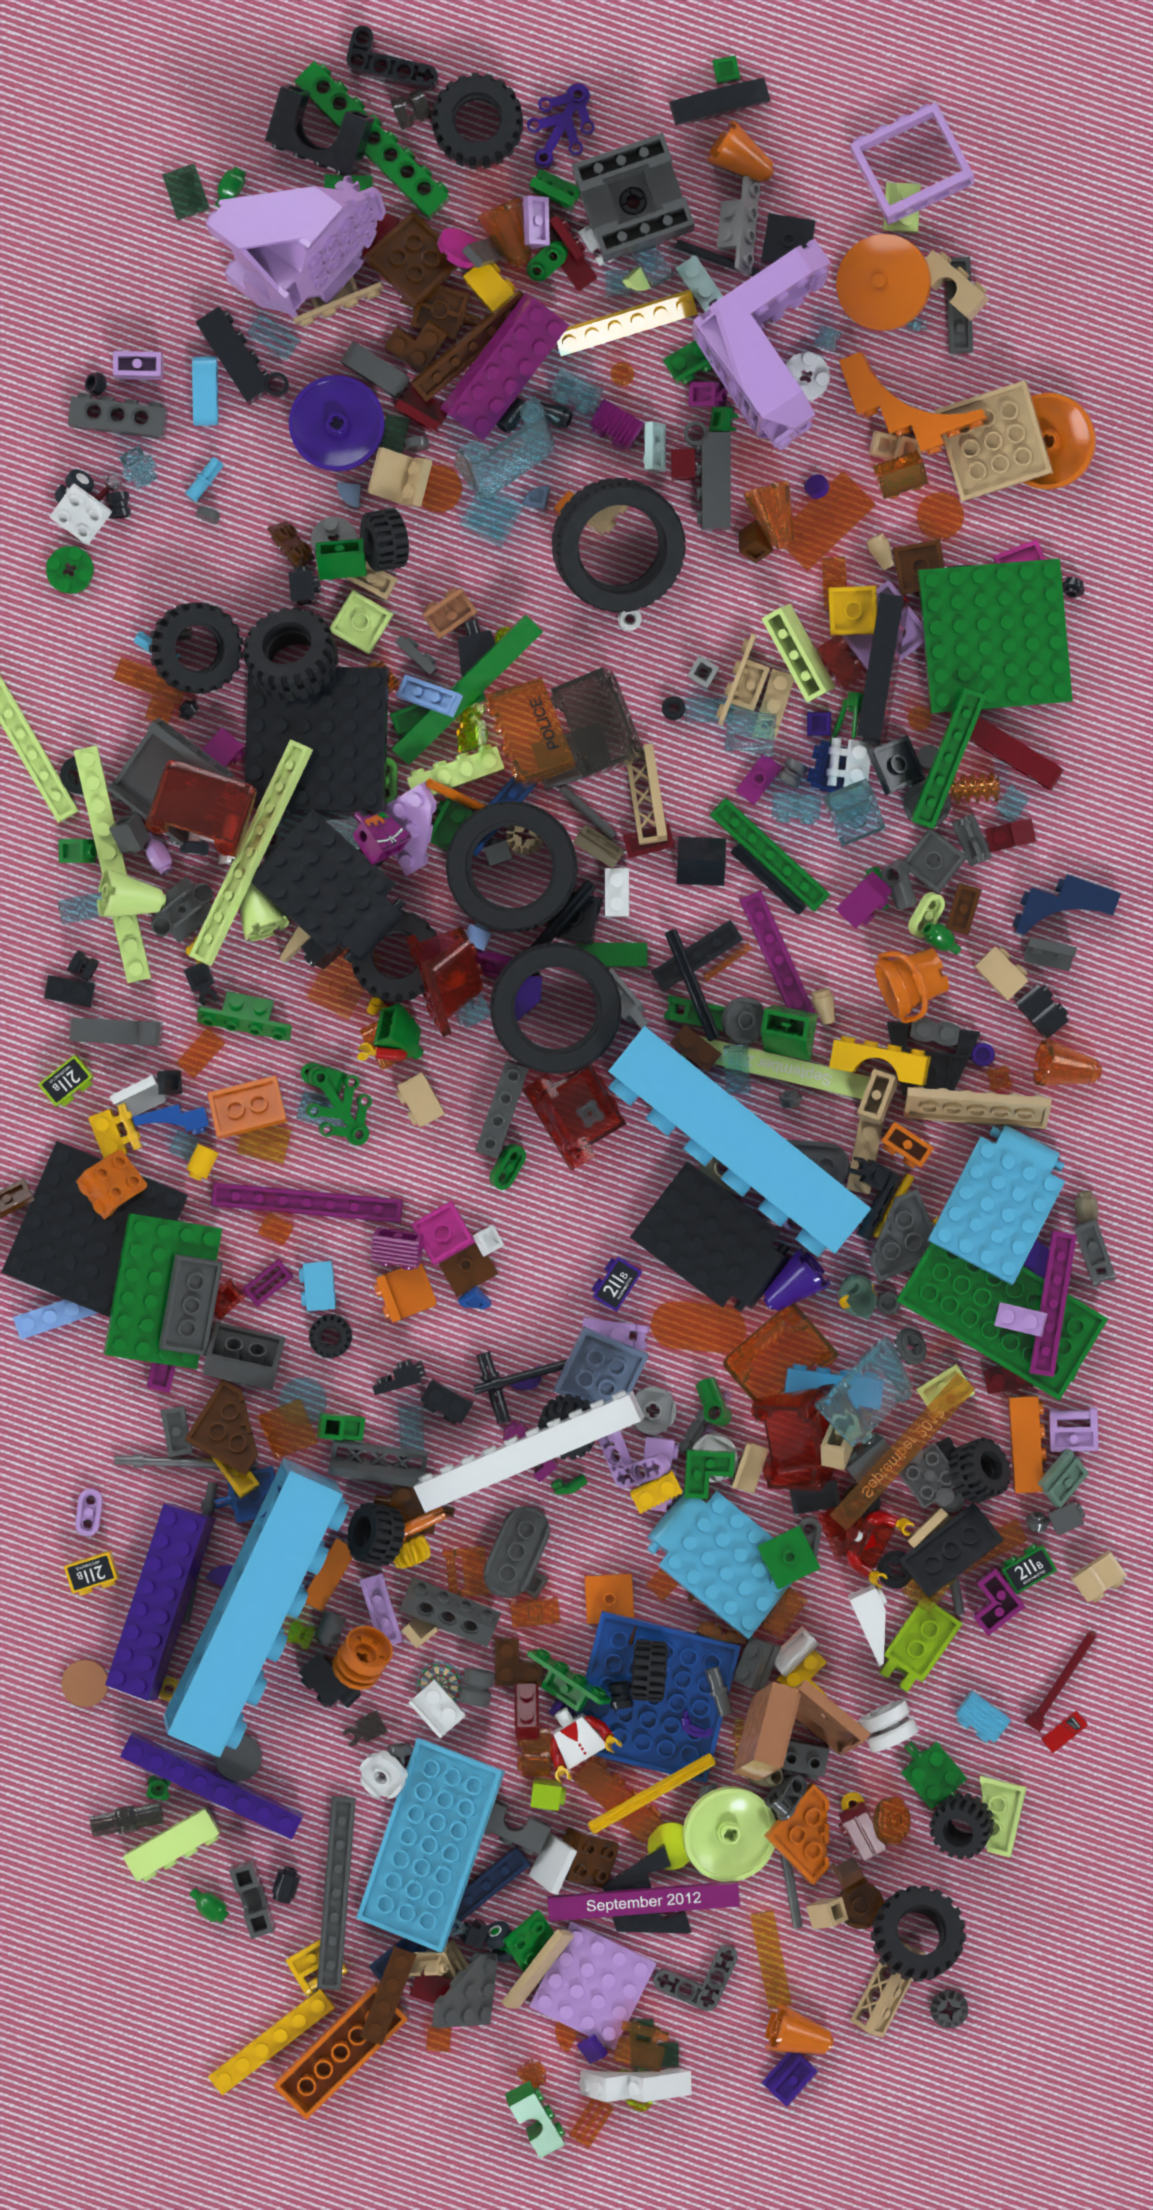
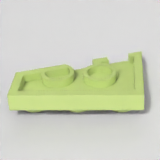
M980 1775L982 1804L985 1802L988 1805L987 1811H992L993 1816L991 1819H994L995 1823L993 1833L986 1844L987 1852L1011 1857L1027 1787Z

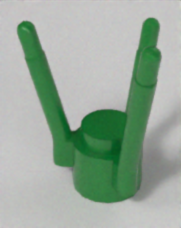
M848 692L847 699H843L842 709L829 742L830 746L832 738H837L847 708H849V713H853L851 737H856L858 716L861 712L864 693Z

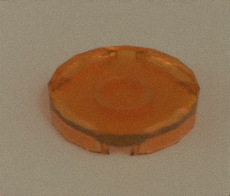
M445 465L431 466L422 506L431 512L443 513L451 510L458 504L462 496V483L453 469Z
M945 492L933 493L925 497L920 503L916 514L917 524L921 532L928 538L947 540L956 535L961 529L964 521V510L960 501Z
M898 1797L883 1798L877 1804L874 1811L873 1827L875 1834L886 1845L900 1844L903 1842L901 1841L903 1837H907L910 1830L911 1819L909 1809L905 1808L903 1804L905 1802Z

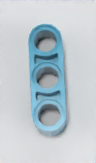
M217 356L192 357L194 426L218 425Z

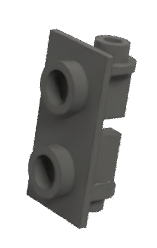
M974 814L952 823L964 854L968 856L967 861L970 867L992 858Z

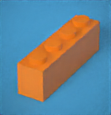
M1037 1395L1008 1396L1013 1492H1043V1488L1037 1484L1047 1472H1043L1042 1462H1046V1448H1041V1438H1045L1044 1424H1040L1039 1416L1044 1413L1043 1400H1039Z

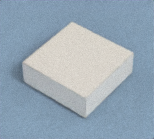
M494 1225L472 1236L483 1257L504 1246Z

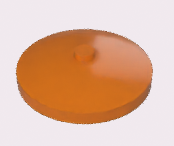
M878 234L867 237L856 243L841 261L836 278L839 302L845 313L853 321L865 328L875 331H891L901 328L913 321L927 303L931 290V273L928 262L913 243L902 237L891 234Z
M1056 393L1036 394L1031 397L1053 473L1023 483L1038 489L1062 488L1080 478L1090 466L1096 449L1095 427L1087 411L1075 400Z

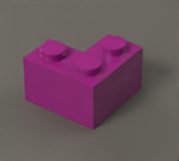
M992 1567L975 1581L989 1598V1601L971 1615L987 1636L1026 1607L995 1567Z

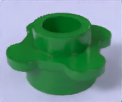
M156 1776L148 1778L149 1788L146 1796L149 1799L155 1798L166 1801L170 1797L168 1788L171 1785V1781L165 1778H156ZM160 1786L161 1790H157L156 1787Z

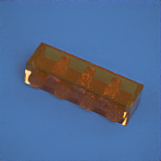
M591 1756L575 1772L572 1780L605 1810L609 1811L639 1793L635 1788L630 1790L625 1786L626 1780L620 1774L615 1772L613 1775L607 1769L609 1765L601 1757L595 1758ZM652 1804L650 1806L645 1805L618 1821L644 1843L662 1823V1818L660 1817L662 1813Z

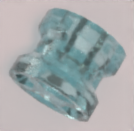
M820 325L818 330L820 334L813 344L823 350L835 352L837 348L836 342L841 338L842 333L833 328Z

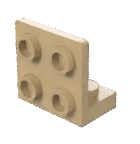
M379 447L367 492L407 507H421L433 461L426 458H412Z

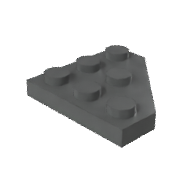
M917 1188L894 1198L869 1257L878 1282L916 1267L931 1243L927 1240L934 1227Z
M477 1952L469 1959L471 1963L464 1971H459L449 1984L451 1988L444 1996L440 1995L435 2001L432 2020L433 2027L490 2025L498 1962L497 1953Z

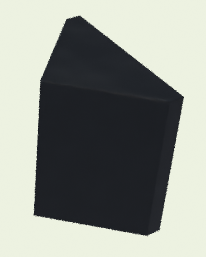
M679 836L677 884L724 886L726 838Z

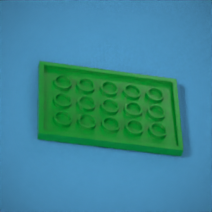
M128 1213L104 1355L192 1369L198 1368L200 1355L163 1350L158 1347L175 1254L217 1261L222 1228Z

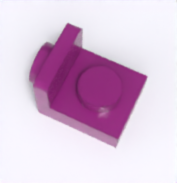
M690 382V407H725L727 390L723 384L718 382Z

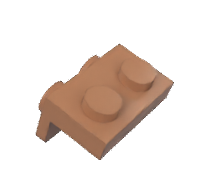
M455 587L450 589L443 595L445 599L437 604L436 601H433L424 608L425 613L422 616L439 640L478 614V611L462 588L458 590Z

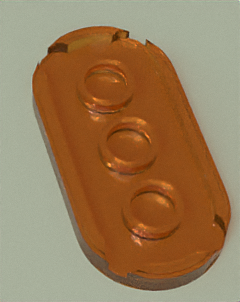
M669 1301L659 1306L654 1312L651 1319V1330L655 1339L667 1348L727 1353L737 1348L744 1340L746 1324L739 1311L731 1306L724 1305L722 1308L718 1304Z

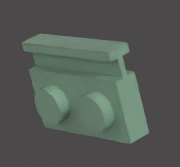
M1069 1449L1064 1450L1037 1483L1043 1488V1492L1052 1504L1058 1508L1065 1504L1089 1474L1080 1460L1073 1455L1074 1452Z

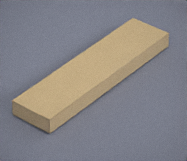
M557 1929L501 2003L506 2008L519 2009L573 1939L574 1935L569 1930Z

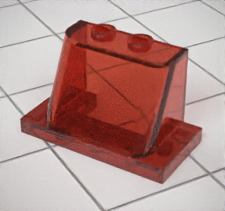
M462 926L421 943L415 934L406 938L411 957L419 968L426 991L423 997L427 1011L443 1037L452 1034L448 1019L484 990L480 977L484 975L480 963L475 960V957L478 956L474 943H470Z
M591 1064L578 1069L554 1084L546 1074L522 1089L570 1171L596 1157L590 1147L591 1145L627 1124L618 1110L617 1102L610 1097L606 1090L605 1082L597 1075Z

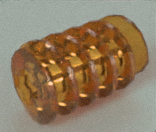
M990 772L986 779L984 773H980L977 780L974 773H970L968 780L964 773L960 774L959 780H957L956 776L954 777L950 787L951 800L952 797H955L957 804H960L962 797H965L966 802L970 803L972 796H974L976 803H979L981 796H984L986 803H989L990 796L994 797L995 802L999 801V775L995 779L993 772Z

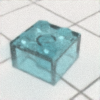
M867 778L822 796L833 830L842 847L886 829L875 794Z

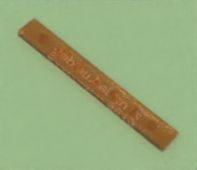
M957 1373L832 1511L830 1516L848 1531L971 1395L975 1388Z

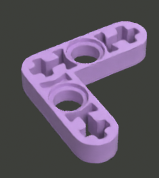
M620 1430L598 1439L612 1477L620 1488H628L660 1478L671 1470L670 1461L663 1454L632 1462ZM614 1449H616L620 1454L619 1460L616 1459L614 1456ZM659 1464L660 1468L653 1469V1465ZM639 1466L645 1470V1477L640 1474ZM626 1474H631L630 1478L624 1477Z

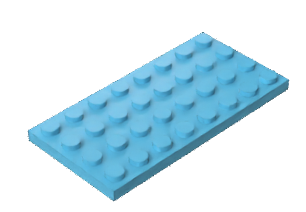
M417 1738L406 1769L408 1777L405 1786L397 1795L356 1919L441 1953L445 1950L505 1770L425 1739Z

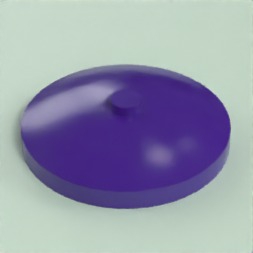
M332 375L311 382L297 395L291 407L289 431L293 444L307 462L322 470L343 472L363 465L375 454L384 435V414L378 398L365 384L348 376Z

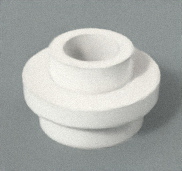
M639 610L623 611L618 615L619 625L627 631L637 629L642 621ZM633 615L634 622L627 623L625 617Z

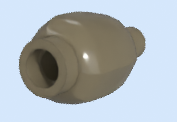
M1091 1190L1078 1192V1197L1074 1201L1078 1222L1083 1223L1094 1218L1097 1220L1099 1213L1097 1198L1092 1195Z

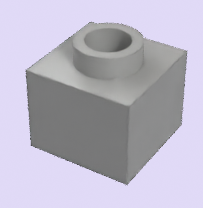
M698 656L687 678L708 689L720 667ZM701 669H705L708 673L704 678L698 674Z

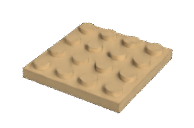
M1026 380L935 410L937 414L947 415L963 414L984 409L988 420L983 421L984 425L979 428L970 430V427L961 429V434L951 438H948L947 435L944 436L946 451L962 502L1053 473Z

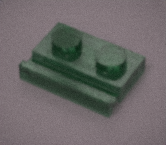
M195 163L162 174L178 221L210 210Z

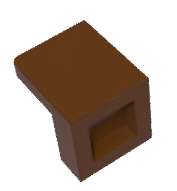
M754 520L739 531V552L756 564L773 552L772 531L759 521Z
M853 1857L838 1866L834 1863L830 1865L847 1894L868 1882Z

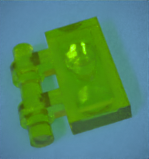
M475 703L467 707L458 716L460 721V728L456 729L458 753L469 752L487 744L488 730L485 727V720L480 718L486 711L484 704Z

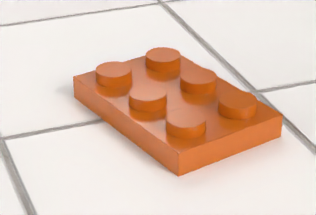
M276 1075L207 1093L218 1139L287 1122Z

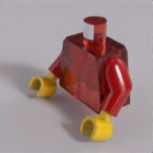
M875 1511L866 1517L858 1516L852 1527L847 1529L846 1538L842 1546L848 1551L847 1559L849 1566L864 1577L868 1576L871 1584L882 1587V1585L878 1584L877 1579L879 1576L887 1579V1576L879 1571H872V1568H875L895 1530L894 1527L896 1526L904 1535L909 1536L911 1533L905 1530V1527L907 1525H915L907 1518L898 1520V1517L883 1511Z

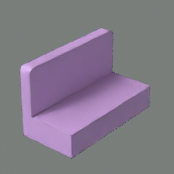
M529 195L523 197L524 245H530L531 249L549 246V197Z

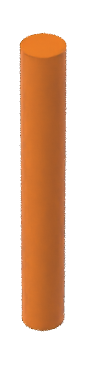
M431 778L426 781L427 788L475 811L485 807L483 803Z

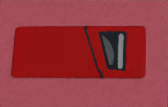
M1075 1711L1042 1737L1041 1740L1054 1753L1087 1727L1088 1724L1078 1711Z

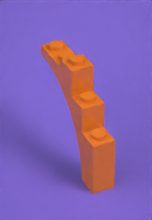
M859 352L839 360L857 414L868 418L877 415L878 409H881L888 432L892 435L896 434L897 437L910 433L909 428H913L922 453L928 452V455L939 453L942 451L941 447L946 445L945 435L948 438L961 434V429L970 427V430L976 429L984 425L983 421L988 420L984 409L963 414L945 415L925 412L911 407L896 398L883 386L872 371L864 353Z

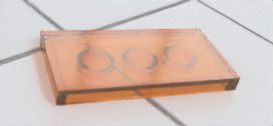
M844 471L829 484V490L825 496L813 499L774 537L807 572L876 506Z

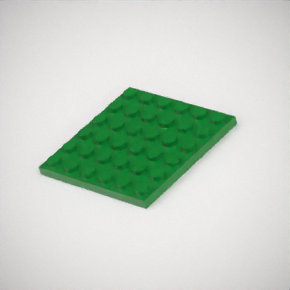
M1060 559L917 571L930 714L953 712L963 686L987 695L981 710L1073 701Z

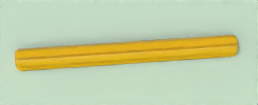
M708 1753L588 1822L591 1832L593 1834L598 1833L716 1764L715 1759Z

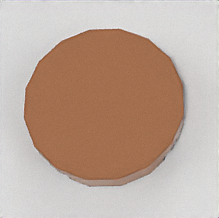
M78 1660L70 1664L63 1673L61 1680L62 1692L73 1705L80 1707L94 1706L107 1694L109 1686H106L105 1683L108 1674L104 1667L96 1661Z

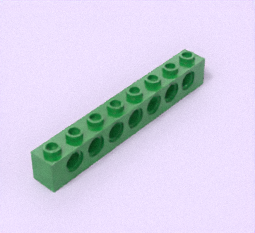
M313 61L294 80L295 86L311 92L309 100L339 130L345 112L354 109L368 115L363 110L365 105L357 97L352 99L346 93L348 88L340 80L335 82L330 77L331 71L323 63L318 65ZM322 83H326L330 86V89L327 93L321 94L317 91V87ZM338 100L345 101L347 103L346 108L340 111L334 108L335 102ZM371 114L370 116L375 119L370 135L377 134L381 138L377 144L367 142L364 155L431 220L450 201L447 194L449 192L448 188L441 181L436 183L431 178L432 172L424 164L419 166L414 161L415 155L408 148L403 150L397 144L398 138L391 131L386 133L380 127L382 125L381 121L374 114ZM395 151L397 157L393 161H387L384 158L385 153ZM404 168H412L414 170L413 176L404 178L401 175V171ZM427 184L431 187V191L426 195H421L418 192L419 186Z

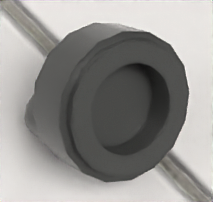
M397 1743L388 1746L390 1755L396 1757L402 1766L405 1763V1756L412 1754L409 1743Z

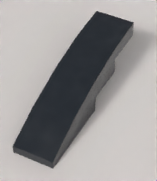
M760 78L669 102L675 126L717 118L722 114L742 111L746 107L766 104L771 100L765 79Z

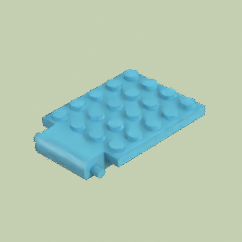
M1004 1124L1001 1130L993 1126L989 1132V1135L997 1138L995 1143L983 1137L978 1139L927 1241L1013 1285L1065 1183L1064 1180L1051 1174V1171L1054 1168L1061 1172L1065 1163L1057 1160L1060 1155L1059 1152Z
M683 1490L682 1494L679 1495L647 1536L652 1542L647 1548L650 1553L655 1555L658 1549H661L667 1554L658 1567L745 1639H750L791 1585L789 1584L777 1590L756 1546L773 1537L718 1491L705 1503L702 1499L684 1498Z

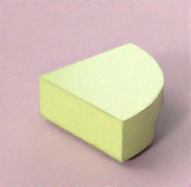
M641 267L634 268L622 280L627 288H632L635 291H645L650 288Z

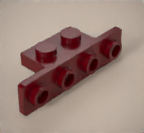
M549 208L550 242L557 240L566 245L568 256L560 267L576 290L581 291L597 280V276L584 259L583 251L585 248L578 238L574 240L569 233L572 229L564 218L560 220ZM551 252L554 258H558L556 253Z

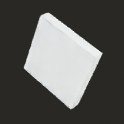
M549 1833L529 1876L549 1892L557 1895L577 1851L556 1835Z

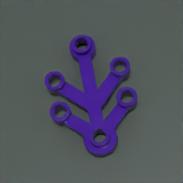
M576 83L571 85L564 95L554 98L542 97L539 100V109L544 113L550 112L553 107L565 104L567 106L562 113L542 119L531 118L527 122V129L533 134L538 133L541 129L556 125L545 147L539 149L534 155V162L538 168L548 169L553 164L552 153L565 130L569 141L570 154L572 156L582 154L583 145L578 140L572 120L575 110L577 109L582 122L580 125L582 134L591 135L595 129L586 108V104L590 99V93L585 85ZM579 91L582 93V97L576 99L573 94ZM543 101H548L550 103L549 108L544 109L542 108L541 103ZM537 122L539 127L533 130L530 128V124ZM585 124H590L592 126V129L590 131H584L583 126ZM573 145H579L581 149L579 152H573L571 148ZM546 154L548 160L542 162L539 160V156Z

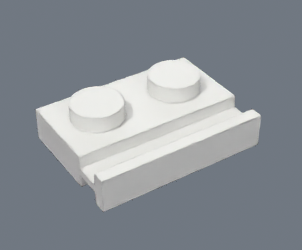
M435 1679L409 1701L412 1708L439 1738L443 1737L445 1733L466 1716V1713Z

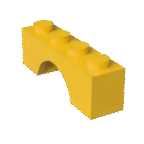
M841 1036V1039H835L833 1042L829 1068L856 1072L867 1059L881 1058L894 1067L899 1081L926 1085L931 1056L925 1055L924 1050L911 1049V1052L901 1051V1046L888 1044L887 1048L878 1046L879 1042L865 1040L864 1044L857 1043L854 1037Z

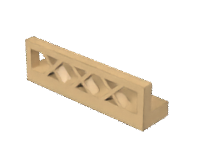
M653 743L644 744V749L625 752L639 845L668 841ZM645 755L646 764L639 771L632 766L631 757ZM646 768H647V774H648V776H646L645 774H643V772L646 770ZM633 771L637 773L635 778L633 776ZM640 776L649 782V787L644 794L635 788V783ZM649 792L651 793V799L647 797ZM636 794H638L639 796H641V798L638 800V802H637V796H636ZM644 799L653 806V810L648 816L642 814L638 809ZM653 814L655 822L650 819L653 816ZM640 817L644 819V822L642 824L640 821ZM647 822L656 828L657 836L643 838L642 829Z
M901 1940L902 1944L911 1952L920 1955L926 1954L921 1949L910 1946ZM879 1962L850 2021L869 2034L883 2038L913 1978L906 1981L900 1979L901 1975L896 1973L895 1975L891 1974L890 1978L884 1981L883 1972L889 1966L887 1964L882 1966ZM879 1988L881 1996L878 2001L873 2002L872 1994L875 1989ZM869 2009L870 2018L867 2024L860 2021L863 2012Z

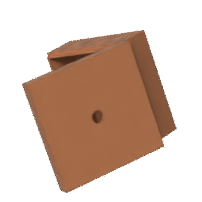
M807 1680L793 1688L772 1682L751 1697L732 1773L759 1781L781 1769L784 1765L795 1719L840 1756L864 1743L871 1733Z

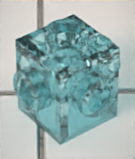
M140 445L119 457L125 468L121 472L128 484L133 481L137 490L149 485L158 478L154 471L157 468L156 463L151 455L146 457Z

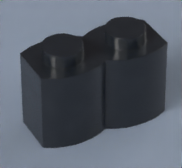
M1036 984L1018 999L1015 1004L1044 1039H1048L1069 1021L1066 1017L1069 1013L1060 1003L1056 1005L1052 1001L1051 997L1053 994L1045 985L1041 987L1039 984Z

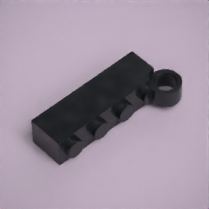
M217 307L196 321L198 328L248 405L267 393L274 398H280L287 394L289 382L286 376L280 372H273L271 374H268L266 370L261 372L257 366L260 360L253 350L248 352L244 345L247 340L240 330L236 332L231 324L235 321L228 310L223 312L220 307ZM272 379H283L285 382L283 390L280 392L271 391L269 383Z

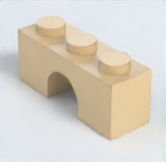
M932 250L926 257L931 273V287L936 291L947 281L955 282L957 291L949 302L966 318L972 321L990 300L985 295L988 290L977 281L975 284H972L967 279L970 275L960 266L957 269L951 266L952 259L941 251L937 254Z

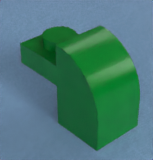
M320 1412L317 1437L342 1441L343 1439L363 1441L366 1418Z

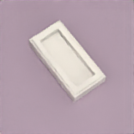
M801 1626L781 1646L774 1666L783 1676L787 1677L819 1643Z

